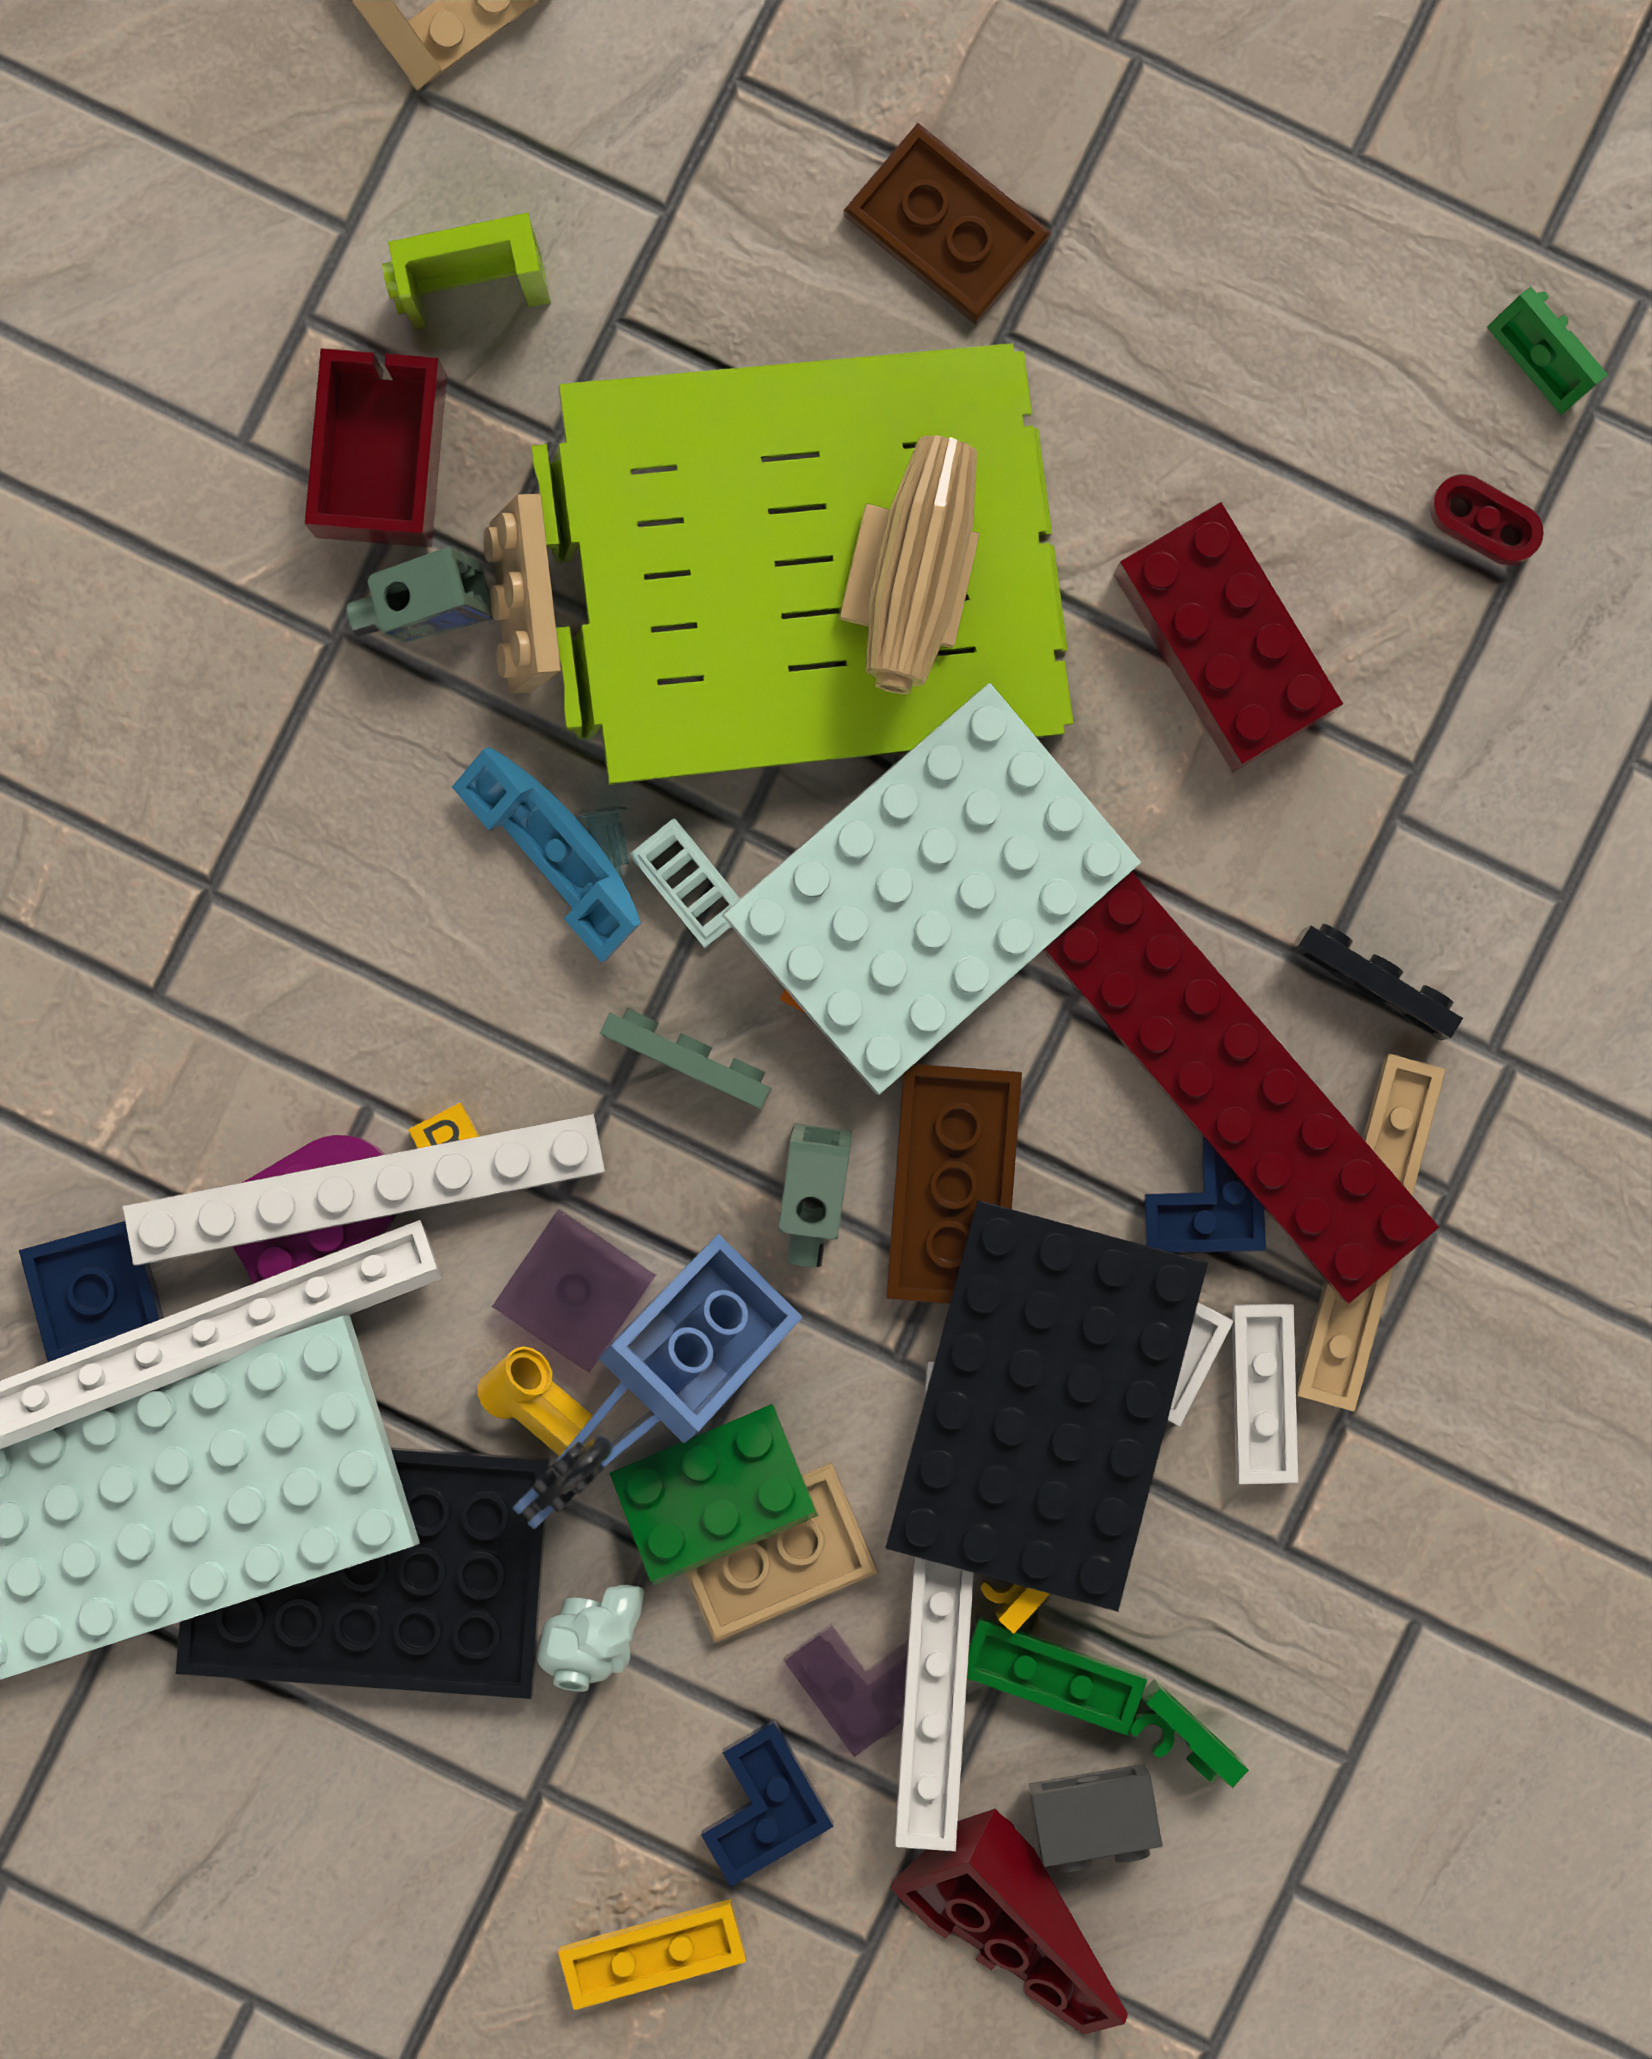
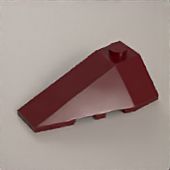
M996 1808L957 1821L956 1851L926 1849L894 1879L890 1888L930 1929L945 1939L951 1932H954L980 1950L975 1960L992 1971L996 1966H999L1025 1982L1023 1986L1025 1995L1083 2035L1125 2024L1129 2014L1038 1854L1015 1829L1012 1822L1002 1816Z

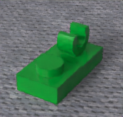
M1529 287L1486 328L1557 412L1562 415L1608 374L1573 332L1567 330L1566 326L1569 319L1565 315L1557 318L1545 304V301L1549 298L1547 293H1536L1532 287Z
M1155 1679L1144 1689L1142 1698L1152 1710H1144L1135 1715L1130 1733L1136 1737L1148 1725L1159 1726L1162 1730L1161 1738L1151 1748L1152 1753L1157 1758H1161L1170 1752L1174 1745V1732L1176 1731L1192 1750L1186 1757V1760L1210 1783H1213L1220 1776L1233 1788L1249 1771L1243 1761Z

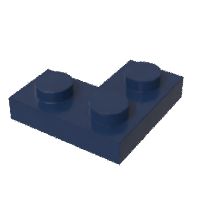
M1202 1136L1203 1193L1144 1195L1146 1246L1172 1253L1266 1251L1265 1209Z
M775 1719L723 1748V1755L750 1802L701 1831V1836L730 1887L834 1827V1821Z

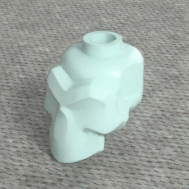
M631 1585L609 1587L605 1591L602 1603L584 1598H567L563 1600L561 1614L550 1617L542 1628L537 1653V1662L545 1672L554 1676L553 1684L556 1687L569 1691L584 1692L588 1690L589 1683L603 1681L611 1673H622L630 1660L629 1645L633 1640L634 1629L641 1615L644 1598L643 1588Z

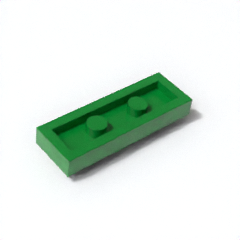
M979 1616L969 1641L967 1679L1128 1736L1148 1680L1145 1675L1019 1630L1013 1634L1004 1625Z

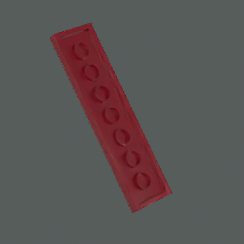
M1132 871L1043 949L1044 953L1199 1134L1205 1138L1217 1155L1257 1199L1265 1211L1346 1305L1351 1303L1440 1228Z

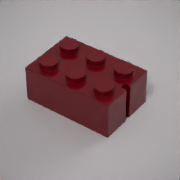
M320 348L304 524L316 538L432 548L447 374L439 358L385 353L384 365L392 380L383 379L384 370L374 352Z

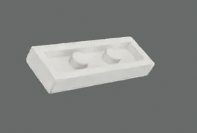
M1294 1304L1232 1305V1320L1234 1321L1232 1324L1236 1482L1238 1484L1298 1483Z

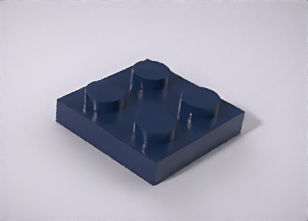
M125 1221L19 1250L48 1362L164 1318L150 1263L138 1266L133 1265Z

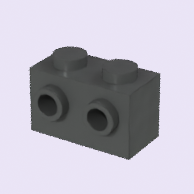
M1145 1763L1028 1783L1039 1851L1044 1867L1055 1865L1057 1872H1074L1090 1867V1859L1114 1855L1116 1862H1133L1149 1857V1849L1163 1847L1151 1775Z

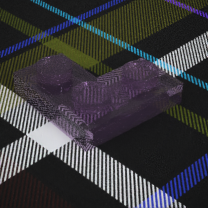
M830 1623L784 1657L786 1665L853 1757H856L903 1720L908 1640L866 1670L833 1624Z

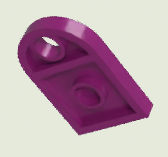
M330 1135L306 1144L244 1182L386 1154L365 1139L349 1135ZM396 1215L234 1246L233 1248L253 1283H257L382 1235L389 1229Z

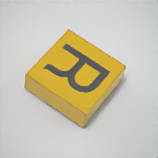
M462 1102L408 1129L417 1148L479 1137Z

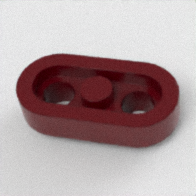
M1458 474L1449 477L1436 489L1431 498L1430 514L1438 529L1499 564L1507 566L1521 564L1529 559L1542 543L1544 530L1542 521L1537 513L1530 507L1475 476ZM1453 499L1464 501L1468 507L1467 516H1455L1450 510V501ZM1502 528H1511L1517 533V545L1508 546L1501 540L1500 532Z

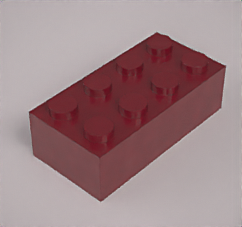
M1222 502L1119 562L1114 577L1233 773L1332 715L1343 705L1342 700Z

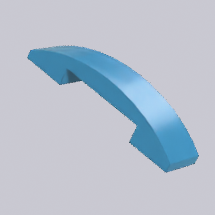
M491 747L483 749L454 783L452 788L488 830L499 826L504 827L573 908L564 920L601 963L608 960L641 924L635 905L621 877L585 827L549 790L501 753Z

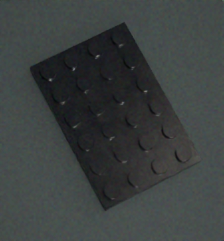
M977 1200L885 1549L1118 1612L1208 1262Z
M390 1447L420 1544L179 1622L176 1674L531 1699L534 1692L546 1518L533 1529L512 1508L550 1467V1458Z

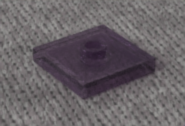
M558 1209L492 1307L590 1373L598 1362V1357L609 1346L657 1274L562 1209Z

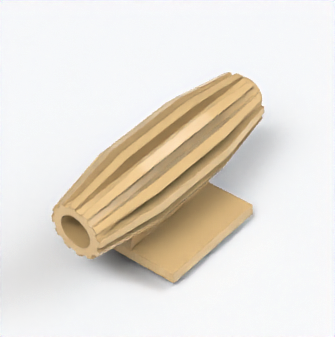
M927 435L919 438L890 510L867 503L864 506L839 620L868 627L866 672L876 678L875 686L888 692L910 694L912 685H924L940 646L953 648L955 645L980 533L972 531L977 450L965 442L957 441V439L936 435Z

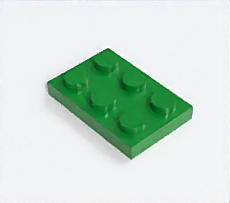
M773 1404L689 1439L685 1444L683 1442L609 1473L648 1577L654 1586L819 1516Z

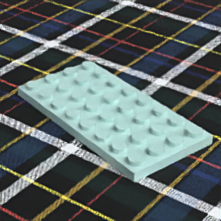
M343 1315L268 1340L220 1365L0 1449V1680L420 1544L350 1315Z

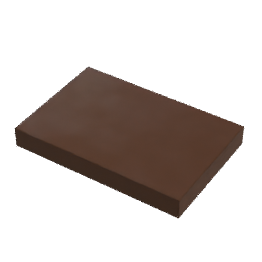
M919 123L913 127L843 212V216L975 325L982 320L1051 236V232Z

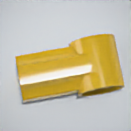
M524 1346L515 1348L484 1374L477 1385V1395L480 1403L489 1414L505 1420L515 1418L559 1456L593 1416L552 1381V1370L548 1361L540 1352L533 1348Z

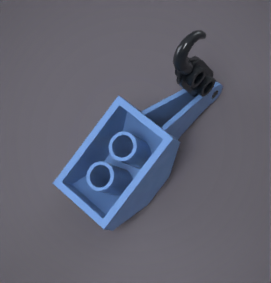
M718 1234L646 1305L598 1357L621 1382L560 1457L538 1478L512 1509L535 1529L553 1510L558 1513L577 1493L580 1494L602 1472L608 1463L660 1420L685 1444L712 1418L802 1319V1316ZM627 1389L634 1393L650 1409L612 1443L607 1438L600 1436L590 1440L585 1446L582 1445Z

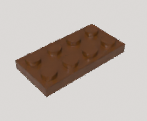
M913 1064L903 1073L886 1299L949 1304L977 1200L1012 1209L1022 1072Z

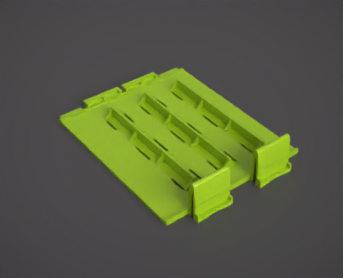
M1013 343L559 384L558 389L565 442L558 444L552 463L549 462L547 444L532 445L531 449L534 470L541 494L547 549H551L556 563H567L571 561L577 546L579 547L588 624L581 625L574 641L571 640L570 626L556 627L559 659L564 680L567 731L574 730L578 740L593 739L601 727L608 785L909 752L988 683L992 684L1036 738L1064 735V726L1074 724L1065 660L1055 661L1054 654L1068 651L1054 545H1050V542L1040 543L1039 536L1052 534L1039 429L1034 428V425L1024 426L1023 416L1032 415L1025 354L1024 351L1014 352ZM927 435L957 439V441L965 442L977 450L972 531L980 533L966 592L968 600L964 601L955 645L953 648L940 646L938 652L974 648V652L936 656L924 685H912L910 694L892 693L877 688L875 686L876 678L866 672L868 627L839 620L862 514L866 503L890 510L915 449H903V445L917 444L919 438ZM818 453V457L762 462V458ZM676 467L675 471L631 474V471ZM825 505V509L779 514L768 513L769 510ZM683 519V523L638 527V523ZM832 558V561L775 567L777 562ZM687 571L690 574L689 576L645 580L647 575ZM835 609H838L839 612L838 614L782 619V615ZM696 624V628L662 632L651 631V628ZM845 661V666L791 672H789L788 668ZM703 676V681L658 685V681Z

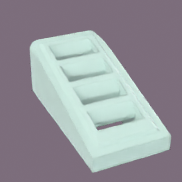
M675 818L630 853L631 859L705 949L731 928L722 917V914L740 898ZM677 841L683 850L659 870H656L651 862ZM693 860L699 868L672 889L666 881ZM708 878L714 887L687 908L681 899ZM723 897L729 906L702 927L696 917Z

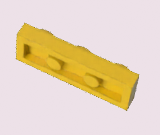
M732 1899L560 1946L558 1951L573 2010L735 1966L747 1961V1954Z

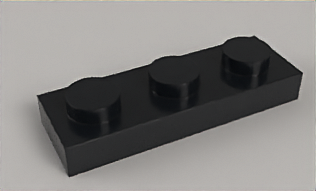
M1323 923L1319 930L1312 925L1302 929L1290 950L1439 1041L1452 1038L1463 1017L1450 1010L1454 1002L1446 995L1427 985H1423L1420 991L1403 982L1400 980L1403 971L1398 966L1376 954H1373L1370 960L1349 949L1353 940L1330 925Z

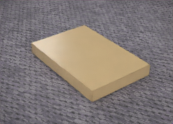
M832 1462L802 1474L819 1516L686 1572L714 1643L878 1573Z

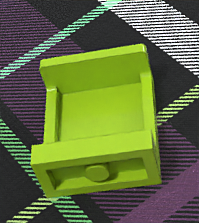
M528 212L388 241L392 261L382 263L389 298L394 299L398 315L407 314L415 330L426 328L421 303L423 295L515 275L519 279L528 307L551 303L540 247Z

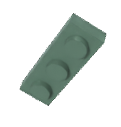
M627 1008L623 1018L609 1012L599 1034L758 1109H763L772 1090L771 1087L761 1083L766 1072L736 1058H733L729 1068L708 1058L712 1047L685 1034L680 1033L676 1043L655 1034L659 1022Z

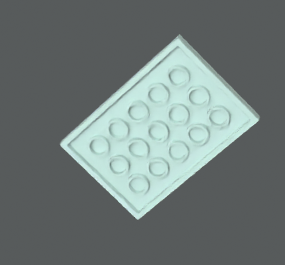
M988 683L724 912L722 917L875 1094L880 1095L1137 867L1141 861L992 684Z

